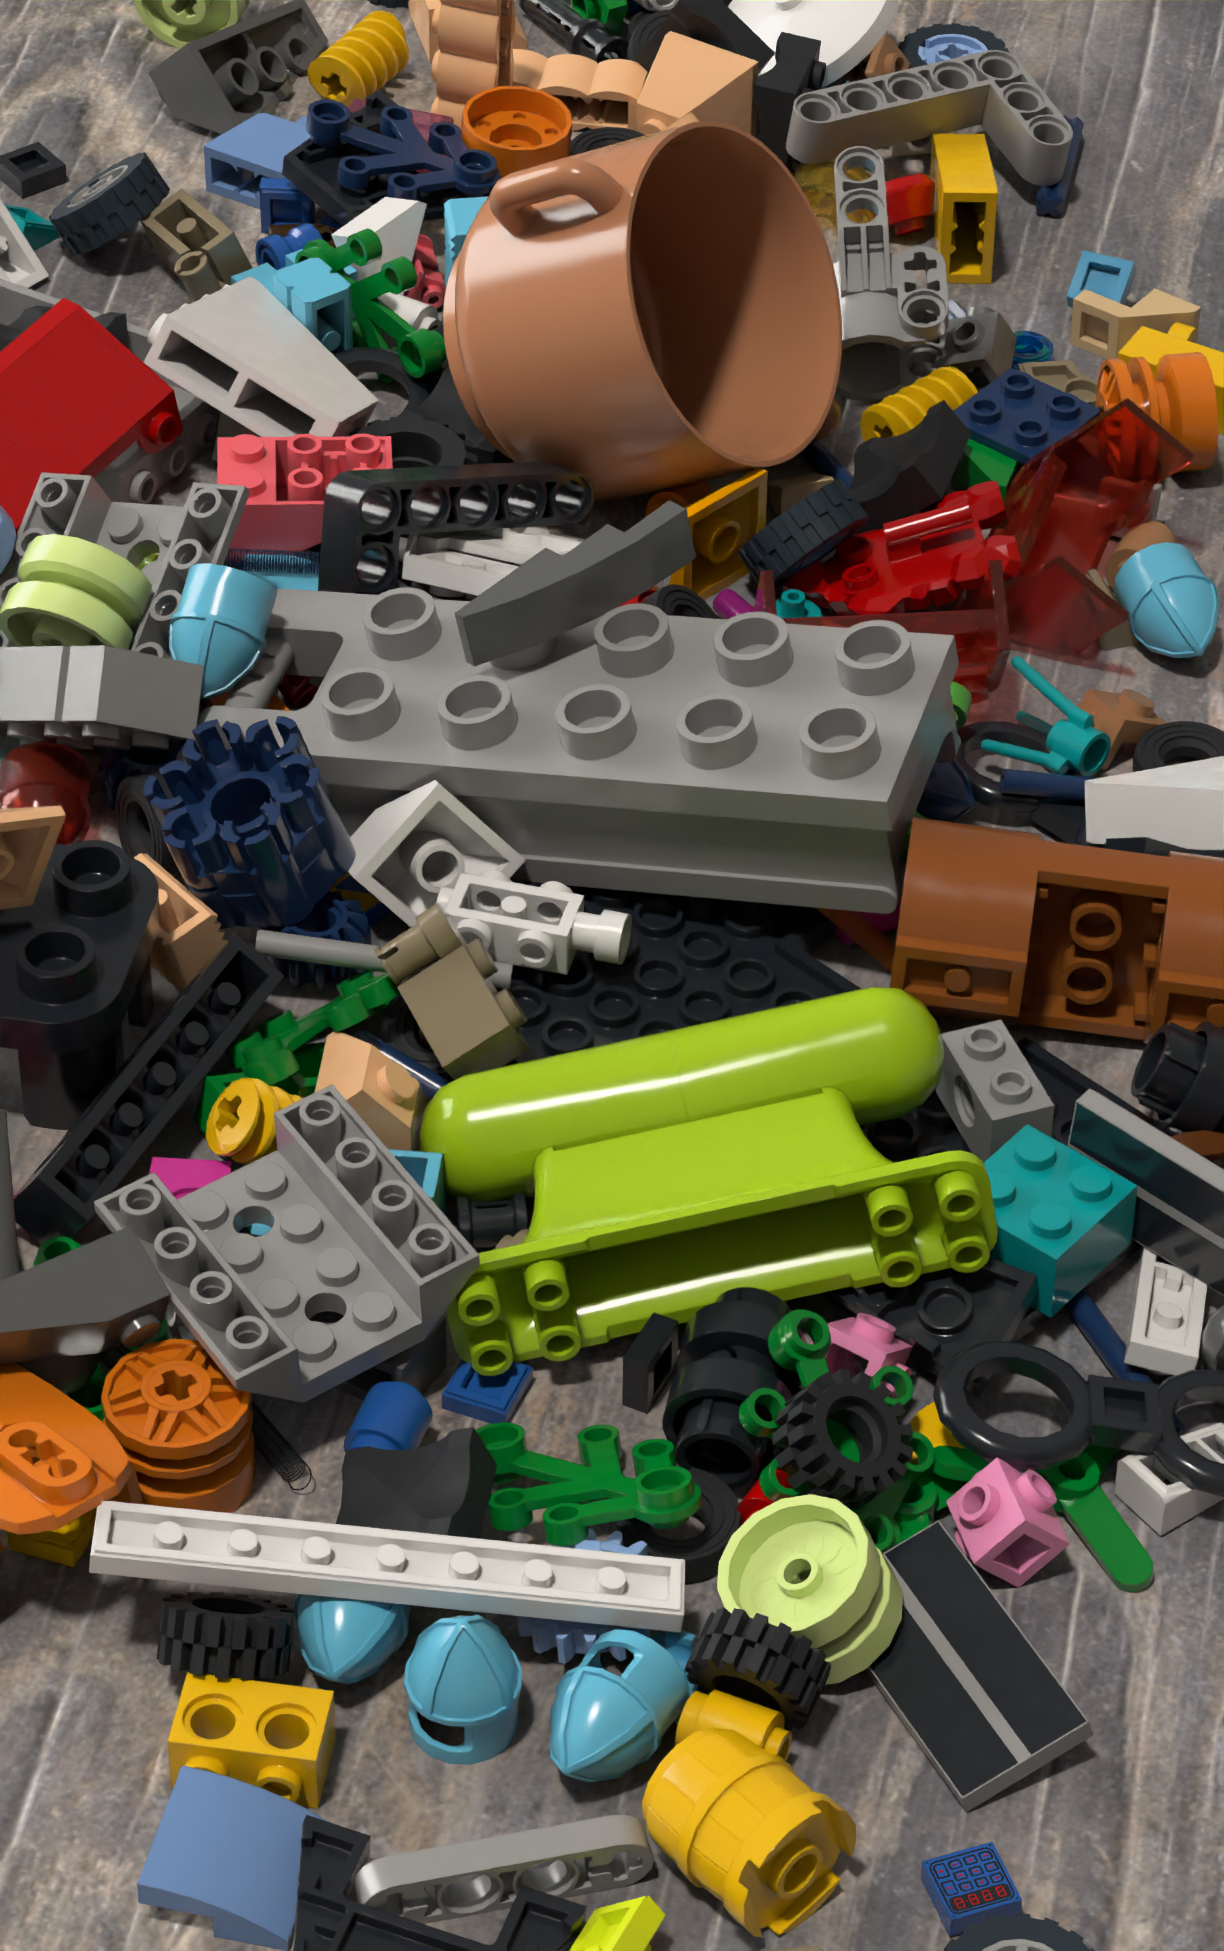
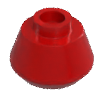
M914 174L885 182L888 229L894 230L895 237L924 230L926 228L924 220L933 216L936 185L926 174ZM870 211L874 217L877 216L874 212Z

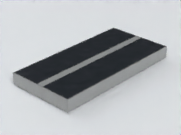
M1089 1088L1076 1100L1068 1147L1138 1185L1132 1239L1224 1296V1169Z
M939 1520L883 1553L903 1591L902 1619L889 1647L865 1670L966 1812L1093 1736L1089 1720Z

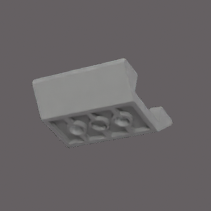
M41 472L17 533L12 557L0 576V610L9 589L20 583L18 580V567L28 544L37 536L58 534L77 537L113 551L127 559L137 568L146 556L159 553L156 561L147 564L141 570L152 585V593L140 624L131 629L133 632V643L130 651L173 659L169 649L170 621L172 615L177 612L189 568L195 564H224L250 492L246 486L193 483L184 507L112 502L92 476ZM0 629V647H18Z
M333 1084L274 1113L278 1150L190 1194L176 1199L156 1173L153 1172L94 1201L95 1212L112 1233L131 1225L171 1293L168 1304L237 1390L301 1403L328 1391L424 1341L480 1265L479 1254ZM255 1223L271 1227L269 1232L259 1237L239 1233L244 1227ZM323 1311H334L343 1315L342 1319L330 1325L318 1321H310L311 1317Z

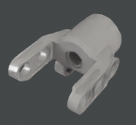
M854 146L840 152L834 164L839 251L836 255L837 262L833 263L838 285L842 318V355L835 394L850 400L874 401L896 394L901 388L912 385L917 379L921 378L909 371L911 366L920 362H929L935 365L936 358L942 357L946 330L949 326L947 275L944 257L938 250L929 246H914L903 252L890 253L885 173L882 156L876 150L869 147ZM854 167H865L874 173L870 178L862 181L849 179L845 175L848 170ZM858 209H868L877 215L875 219L867 223H856L847 217L851 212ZM925 270L927 289L916 290V273L914 271Z

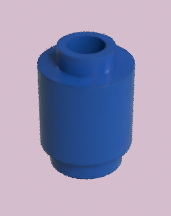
M380 1382L373 1385L368 1390L344 1440L345 1453L346 1450L367 1446L386 1450L419 1448L433 1416L428 1401L415 1387L404 1382Z

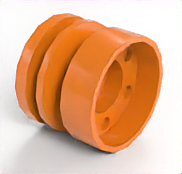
M499 86L481 91L469 99L462 111L461 139L468 149L485 151L496 159V167L500 171V179L513 172L568 157L570 153L572 136L570 110L560 99L545 91L525 86Z
M1201 352L1163 355L1158 360L1155 376H1153L1148 361L1142 356L1133 357L1129 361L1128 366L1120 358L1106 359L1101 363L1095 404L1100 409V419L1096 423V430L1103 461L1112 469L1113 473L1129 476L1135 468L1141 476L1150 475L1155 470L1159 453L1165 468L1170 473L1202 471L1212 467L1218 441V408L1212 371L1206 357Z
M173 1338L149 1343L122 1357L105 1379L101 1395L104 1415L103 1423L115 1435L130 1462L135 1466L143 1504L223 1513L237 1511L252 1492L256 1474L255 1439L251 1430L253 1424L252 1393L237 1390L198 1340Z

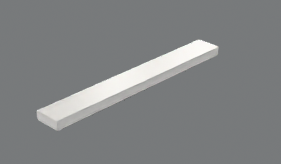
M102 1501L101 1505L97 1506L89 1573L681 1632L684 1618L685 1560L116 1501Z

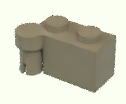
M183 189L173 194L140 220L164 266L183 282L189 293L188 304L200 300L205 294L210 295L221 290L226 284L231 285V276L253 268L235 233Z
M439 903L416 916L418 924L382 947L374 949L377 957L380 960L382 959L381 964L396 985L399 984L397 988L441 1066L454 1080L463 1075L500 1068L530 1049L518 1028L527 1022L522 1009L507 988L498 993L489 978L498 972L493 959L478 938L469 944L466 942Z

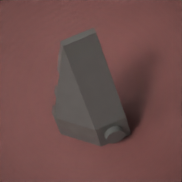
M293 0L187 43L150 70L148 74L155 84L159 96L167 104L175 118L224 134L258 113L274 115L276 113L275 108L293 90L292 85L308 69L310 63L314 61L328 42V39L305 0Z
M131 1225L0 1281V1364L96 1354L119 1344H123L126 1348L135 1347L152 1338L160 1330L171 1293Z

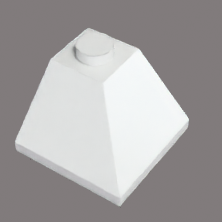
M434 780L375 809L350 837L355 848L356 857L348 872L406 924L413 927L418 924L416 916L436 904L439 891L443 886L455 888L461 873L479 876L484 871L496 870L510 878L526 860L439 782Z

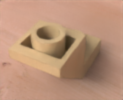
M1155 288L1132 308L1084 289L1073 299L1070 344L1105 359H1117L1118 352L1141 326L1168 334V331L1175 322L1198 328L1197 334L1191 340V342L1197 343L1201 307Z

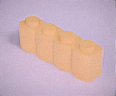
M440 0L441 2L437 4L433 14L432 29L434 33L438 34L439 50L435 53L432 61L431 77L437 81L438 96L431 107V125L436 122H450L461 129L462 111L469 99L484 90L499 86H512L514 74L512 45L515 33V5L513 0Z
M512 49L514 57L512 86H525L542 90L560 99L570 110L572 131L586 127L590 129L620 127L636 131V103L649 73L638 62L625 59H611L597 63L590 58L575 54H561L547 58L534 51ZM436 81V97H437V96H438V93H437V81Z

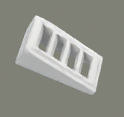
M1218 1423L1180 1436L1192 1450L1209 1460L1224 1464V1460L1215 1452V1450L1219 1449L1224 1453V1424ZM1135 1451L1118 1461L1114 1493L1160 1536L1224 1499L1222 1496L1197 1490L1173 1476L1152 1453ZM1167 1479L1172 1484L1166 1485L1163 1481Z

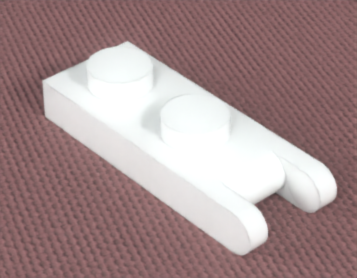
M1143 1246L1137 1271L1124 1363L1142 1367L1156 1375L1176 1376L1190 1370H1195L1199 1356L1207 1285L1176 1266L1157 1262L1158 1255Z

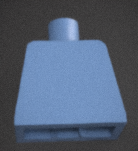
M258 113L204 145L206 191L260 209L259 187L261 178L287 179L282 175L284 156L310 138L306 130L307 116H302L295 122H291L268 113Z

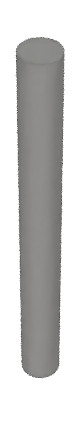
M259 929L257 932L255 950L261 956L387 973L381 964L382 959L380 960L374 951L377 947L382 946ZM494 961L498 972L489 978L495 988L510 989L513 964Z

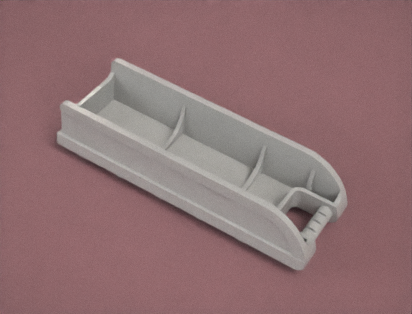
M410 587L388 590L379 595L276 589L277 597L265 634L266 647L254 668L236 683L224 706H210L204 709L197 719V726L215 719L218 720L221 728L226 721L238 724L245 738L246 730L249 726L268 719L280 748L284 746V742L275 724L277 716H285L294 720L299 727L316 767L318 766L349 837L357 831L375 809L436 780L526 860L510 877L512 881L535 883L556 881L568 886L880 914L893 912L901 897L902 889L899 878L901 849L934 763H949L953 761L961 744V739L957 734L950 690L951 683L959 666L954 635L907 632L901 625L887 620H870L855 624L849 628L786 624L777 615L767 612H747L730 619L666 615L656 606L636 603L617 607L590 622L538 645L474 667L466 662L454 614L470 601L433 599L427 592ZM285 674L308 676V681L319 688L312 702L300 710L266 709ZM185 741L176 759L187 764L182 753Z

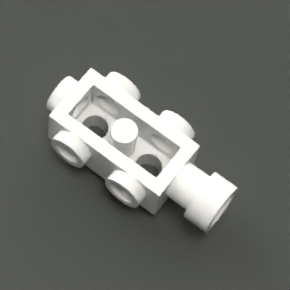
M496 870L484 871L479 876L461 873L455 888L443 886L439 891L436 904L439 903L448 914L466 942L469 944L478 938L493 961L567 975L577 950L594 953L595 960L621 965L625 960L629 947L632 928L631 914L603 910L601 915L584 912V895L574 894L568 886L556 881H549L540 887L514 883L507 875Z

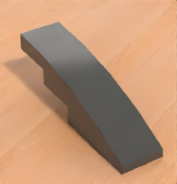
M669 500L626 532L607 524L564 556L548 548L541 550L454 613L466 662L475 667L538 645L590 622L646 592L696 559L687 509Z

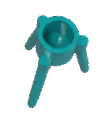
M1014 656L1011 659L1012 666L1068 717V720L1061 719L1053 726L1025 711H1019L1016 714L1018 722L1048 735L1046 748L1050 752L1049 754L989 739L981 742V748L984 751L996 753L1004 757L1046 767L1057 774L1063 775L1070 769L1083 777L1095 775L1102 768L1110 753V737L1093 727V715L1076 707L1036 669L1032 668L1020 656Z

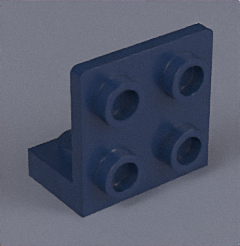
M1013 368L1007 370L954 410V413L971 432L969 439L1031 468H1039L1100 419V409L1080 400L1073 394L1065 393L1041 382L1028 373L1020 372Z

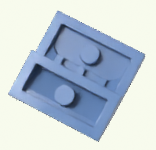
M182 1765L137 1883L138 1901L141 1904L213 1918L214 1937L289 1951L295 1931L302 1823L306 1815L324 1821L327 1820L263 1788L210 1771Z

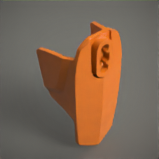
M17 1363L0 1364V1529L18 1535L40 1533L65 1526L101 1505L102 1501L143 1504L135 1466L130 1462L115 1435L100 1419L53 1385ZM0 1537V1552H1V1551L4 1550V1548H3L2 1540H1V1537Z

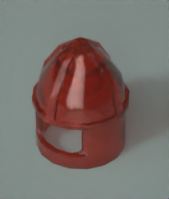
M48 742L25 744L10 751L2 760L0 766V809L61 806L66 817L56 844L71 845L84 841L90 828L92 816L87 800L91 787V773L88 763L77 752L63 745Z

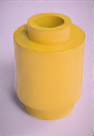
M713 1690L709 1695L695 1691L691 1694L682 1710L676 1730L675 1743L677 1745L694 1732L710 1727L722 1730H735L768 1753L778 1755L787 1761L792 1744V1732L784 1729L785 1720L782 1712L718 1690Z

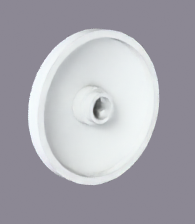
M732 0L728 7L774 52L776 51V43L781 31L821 40L819 61L826 63V72L822 88L848 73L876 47L890 27L900 0ZM775 55L758 74V77L776 65Z

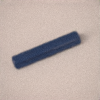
M1066 115L1063 116L1073 130V137L1061 180L1053 185H1039L1035 209L1040 215L1049 213L1056 217L1064 210L1083 137L1084 123L1078 117L1069 119Z

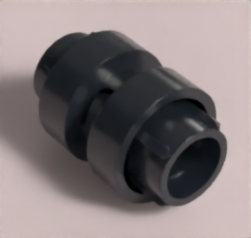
M1205 1021L1191 1032L1172 1022L1160 1027L1150 1039L1135 1069L1131 1084V1094L1138 1098L1140 1105L1154 1111L1153 1125L1155 1128L1171 1137L1181 1133L1202 1130L1224 1134V1029Z
M734 1288L722 1293L715 1303L701 1308L690 1318L678 1356V1373L672 1381L663 1414V1431L667 1440L674 1444L677 1465L684 1469L691 1470V1468H696L713 1474L725 1482L731 1489L740 1488L751 1483L759 1471H762L777 1455L785 1450L782 1446L773 1445V1441L768 1437H757L744 1429L739 1419L741 1404L754 1391L760 1388H770L777 1391L786 1402L800 1392L801 1389L799 1388L801 1386L799 1374L779 1366L771 1356L768 1347V1338L772 1328L786 1314L791 1312L789 1306L778 1296L758 1288ZM797 1327L799 1337L807 1343L803 1333ZM755 1404L757 1415L761 1419L771 1422L772 1414L769 1409L762 1404Z

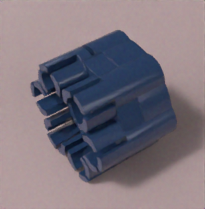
M277 716L275 722L284 742V746L281 748L268 719L249 726L246 730V738L238 724L226 721L221 728L217 719L204 722L192 730L195 739H187L183 747L182 753L187 764L181 760H176L159 768L173 798H167L158 778L152 775L148 777L144 785V796L189 891L218 915L217 921L221 923L220 929H228L235 926H290L302 921L311 913L315 904L330 891L338 878L349 871L356 857L355 848L318 766L316 767L298 725L294 720L285 716Z

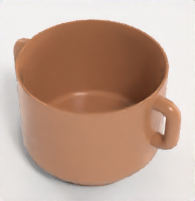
M707 120L692 122L513 172L496 182L489 197L483 203L472 222L462 249L451 269L444 298L443 329L449 368L460 399L479 431L502 454L514 462L543 461L584 474L590 479L594 487V501H612L781 464L795 457L808 444L829 438L837 430L841 423V408L834 395L839 378L842 355V318L833 262L818 219L803 190L782 161L760 140L750 133L727 123Z

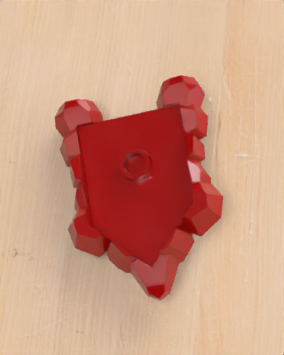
M988 481L976 484L966 491H956L942 497L934 510L883 523V529L867 531L841 541L835 548L836 553L826 562L822 564L819 560L787 577L783 583V591L789 589L800 590L805 594L806 600L813 602L818 607L832 609L839 617H859L863 622L887 620L896 623L904 610H922L928 607L930 603L939 607L956 600L963 588L965 590L984 589L991 581L1006 582L1025 574L1015 536L993 535L984 541L981 530L993 528L1007 519L998 482Z

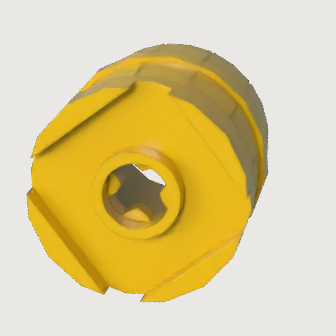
M710 1727L694 1732L678 1743L658 1765L647 1784L642 1800L643 1819L646 1821L647 1831L652 1840L677 1865L686 1879L696 1887L706 1889L722 1901L731 1917L756 1937H763L760 1929L769 1927L778 1935L784 1934L812 1916L833 1893L841 1880L831 1871L840 1850L852 1857L856 1845V1824L845 1809L828 1795L814 1792L797 1776L790 1764L783 1758L768 1753L735 1730H722Z

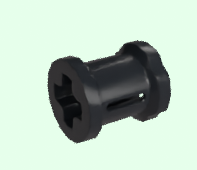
M514 1193L511 1200L470 1203L467 1196L457 1197L456 1199L457 1230L474 1249L495 1248L506 1235L514 1237L522 1229H528L524 1193Z

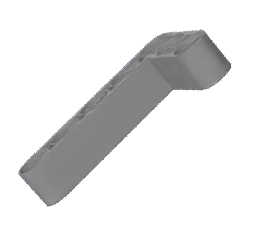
M987 50L799 95L794 100L786 150L789 155L800 162L817 164L835 160L840 152L849 147L866 146L877 150L931 137L932 133L944 134L981 125L1023 179L1035 185L1048 186L1058 183L1063 177L1073 130L1016 57L1005 51Z

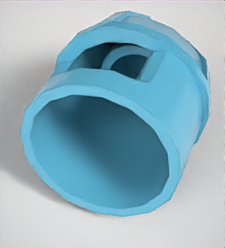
M1164 542L1150 545L1136 552L1122 565L1115 577L1114 584L1115 595L1129 619L1133 635L1151 652L1173 658L1203 657L1206 655V650L1213 640L1220 613L1219 595L1215 584L1210 578L1205 576L1191 551L1181 544Z
M210 563L190 566L177 612L172 615L170 621L169 649L173 660L204 666L200 694L201 700L227 691L254 668L266 647L265 634L277 597V590L263 579L242 570Z
M298 1594L294 1603L300 1651L315 1675L348 1685L356 1683L375 1674L389 1656L400 1648L409 1632V1616L413 1605Z
M478 1614L473 1616L459 1615L451 1618H441L419 1634L414 1650L406 1663L404 1688L408 1696L409 1729L415 1743L430 1757L448 1764L471 1765L494 1758L507 1749L518 1732L522 1668L515 1652L509 1647L506 1638L501 1634L500 1628ZM418 1712L427 1719L446 1726L464 1727V1743L457 1746H449L431 1738L421 1728L417 1715Z
M615 1629L602 1633L585 1655L580 1665L567 1671L556 1686V1696L550 1710V1758L564 1775L584 1783L621 1777L637 1764L649 1760L660 1746L661 1737L683 1710L689 1699V1684L685 1673L671 1653L653 1639L640 1633ZM607 1647L626 1648L633 1653L634 1659L621 1676H617L603 1669L600 1661L601 1649Z

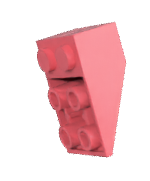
M362 433L344 437H316L311 434H298L293 437H258L251 434H242L235 437H217V484L246 486L250 492L230 548L264 549V551L266 549L267 551L285 550V552L286 550L288 552L289 550L291 552L296 550L301 552L321 543L324 497L329 483L339 473L349 470L393 468L391 436H373Z

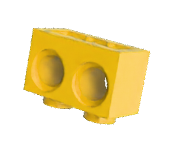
M187 1672L167 1741L171 1789H173L183 1765L252 1784L282 1796L302 1807L319 1808L336 1741L334 1691L228 1677V1679L215 1678V1675L205 1674L200 1676Z

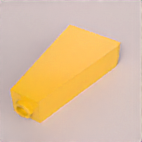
M932 133L930 178L936 185L933 208L935 249L944 257L946 263L947 283L991 284L998 190L985 134Z

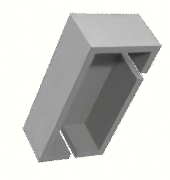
M105 645L0 647V740H7V736L20 738V745L44 749H56V745L77 749H93V745L104 748L130 750L132 745L146 749L169 750L170 740L195 739L192 730L197 727L204 666Z

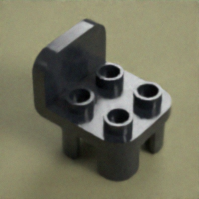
M86 840L71 845L55 844L33 905L0 910V1047L18 1049L24 1116L29 1123L41 1128L69 1130L124 1063L121 1023L127 1010L129 1025L144 1028L148 1026L153 1013L150 952L159 932L161 922L158 883L154 874L146 865L128 856L122 848L110 842Z

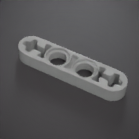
M619 1814L385 1856L363 1866L356 1874L354 1886L358 1903L426 1924L511 1908L521 1885L560 1898L621 1888L645 1877L652 1869L654 1857L643 1822L637 1817ZM557 1860L551 1865L543 1868L526 1870L531 1866L544 1861ZM482 1874L476 1879L464 1883H452L468 1875Z

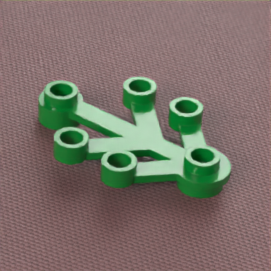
M367 228L348 236L347 243L337 248L330 246L322 239H315L306 243L303 250L297 253L295 264L309 258H320L333 269V273H338L351 284L352 309L356 316L355 320L352 317L353 348L381 347L397 352L403 368L414 378H420L440 369L442 362L447 358L445 341L441 334L435 330L429 331L424 328L416 330L377 298L388 292L397 295L416 286V270L409 259L402 256L386 262L382 265L380 272L356 281L344 271V268L353 263L358 266H365L379 260L382 256L380 239L373 230ZM381 328L398 342L397 347H388ZM376 372L379 379L384 383L389 384L396 381L393 377Z
M363 971L336 985L340 996L333 999L330 1003L297 1019L294 1018L291 1010L275 1014L256 1025L257 1032L250 1033L233 1041L225 1052L233 1069L241 1067L246 1078L260 1079L271 1086L293 1075L300 1069L292 1051L326 1027H332L334 1032L341 1031L385 1009L390 1000L400 994L398 986L388 973L374 977L372 971Z
M794 1310L786 1314L772 1328L769 1334L768 1347L773 1359L782 1368L798 1373L803 1389L818 1377L829 1372L825 1355L831 1346V1335L826 1321L819 1314L808 1310ZM797 1327L804 1330L810 1336L813 1344H808L799 1337ZM882 1367L871 1377L870 1390L879 1386L881 1381L888 1382L895 1388L897 1399L888 1396L884 1399L889 1407L898 1402L903 1406L912 1397V1380L899 1367ZM757 1389L740 1406L739 1419L742 1426L754 1436L768 1437L773 1441L772 1433L782 1427L775 1423L778 1412L786 1407L784 1405L786 1401L780 1393L773 1389ZM755 1404H762L769 1409L772 1414L771 1422L765 1421L757 1415ZM827 1418V1431L833 1445L843 1456L859 1463V1451L853 1436L843 1425ZM912 1431L913 1436L902 1443L913 1447V1451L918 1457V1465L909 1462L903 1464L908 1470L893 1486L867 1504L851 1510L858 1515L864 1526L873 1533L877 1541L875 1546L882 1554L902 1542L901 1531L894 1516L913 1479L923 1474L934 1462V1447L930 1440L919 1432ZM775 1458L763 1469L760 1475V1486L765 1496L771 1501L776 1502L783 1498L806 1495L809 1487L805 1483L794 1490V1488H786L778 1482L776 1470L784 1471L791 1477L795 1474L791 1465L779 1468Z
M493 1423L476 1430L497 1463L493 1483L511 1482L518 1479L521 1475L553 1483L524 1489L517 1487L504 1488L492 1493L488 1502L490 1522L492 1527L498 1530L512 1531L521 1529L533 1521V1510L547 1508L542 1515L546 1541L555 1546H571L584 1541L588 1537V1526L637 1518L647 1522L654 1528H675L686 1523L689 1517L696 1513L702 1505L700 1487L692 1482V1476L688 1470L677 1466L674 1444L669 1440L650 1439L642 1441L633 1447L632 1457L636 1479L622 1476L619 1459L622 1456L619 1431L611 1425H594L578 1433L577 1441L580 1460L587 1466L528 1451L525 1430L515 1423ZM602 1498H608V1499H606V1500H601V1501H596V1502H591V1503H586V1504H581V1505L578 1504L579 1502H585V1501L597 1500V1499H602Z

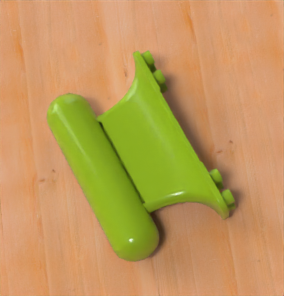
M869 987L463 1075L439 1088L424 1109L420 1130V1151L444 1153V1184L446 1194L456 1199L457 1197L467 1196L470 1203L511 1200L514 1193H524L525 1198L535 1196L532 1222L521 1244L478 1253L480 1265L445 1311L454 1347L459 1357L466 1363H472V1367L477 1373L485 1376H496L507 1371L513 1361L519 1362L542 1356L552 1361H565L574 1357L580 1348L606 1343L611 1338L639 1333L653 1312L679 1321L678 1324L688 1322L698 1310L715 1303L722 1293L734 1288H758L786 1301L850 1286L860 1288L883 1282L891 1287H905L914 1283L921 1274L947 1268H953L963 1273L981 1269L988 1262L990 1252L997 1242L998 1235L990 1179L983 1161L973 1153L957 1150L894 1163L886 1159L872 1146L860 1128L861 1125L902 1117L924 1104L940 1083L944 1058L943 1038L935 1019L925 1005L899 988Z

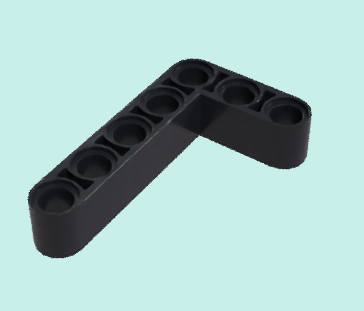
M543 461L349 470L339 473L329 483L324 497L318 591L379 595L388 590L396 589L400 534L567 525L580 522L592 508L594 487L590 479L584 474Z

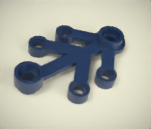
M318 100L311 103L308 107L306 130L310 135L311 141L316 145L335 147L343 141L382 154L370 157L346 156L342 158L339 162L337 180L345 188L353 190L363 189L369 185L370 176L394 173L388 178L386 197L418 201L420 192L456 188L458 192L465 196L480 197L490 193L496 182L500 179V171L496 167V159L485 151L468 149L461 139V129L453 123L436 122L432 124L427 144L412 121V112L403 106L391 105L383 108L380 131L384 135L349 124L350 111L348 107L340 102ZM420 169L432 171L416 175L404 172Z

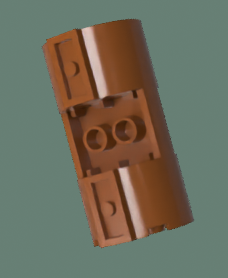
M912 817L889 988H899L920 1000L931 1015L982 1022L1002 1020L1005 1025L1015 1026L1016 1023L1124 1037L1143 1040V1043L1146 1044L1149 1043L1160 1027L1172 1022L1191 1032L1205 1021L1224 1029V858L1169 851L1166 857L1041 840V834Z

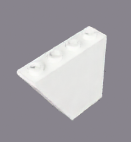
M251 276L232 285L226 284L221 290L210 295L205 294L200 300L191 304L185 303L172 313H163L156 320L147 337V342L152 346L143 362L144 364L261 437H293L298 434H311L316 437L349 436V433L354 429L365 428L379 401L258 280Z
M1224 756L1084 781L1086 842L1106 844V838L1148 837L1186 849L1224 850Z

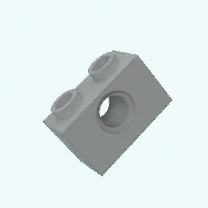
M1002 1020L941 1034L944 1058L941 1079L936 1087V1093L974 1155L984 1163L1027 1124L1051 1137L1054 1104Z

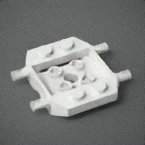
M536 526L409 534L408 539L400 537L398 560L403 561L402 579L430 585L429 592L431 594L443 597H462L465 593L479 596L544 548L564 556L586 539L550 532ZM501 560L514 563V565L501 563ZM671 575L652 588L658 590L668 586Z

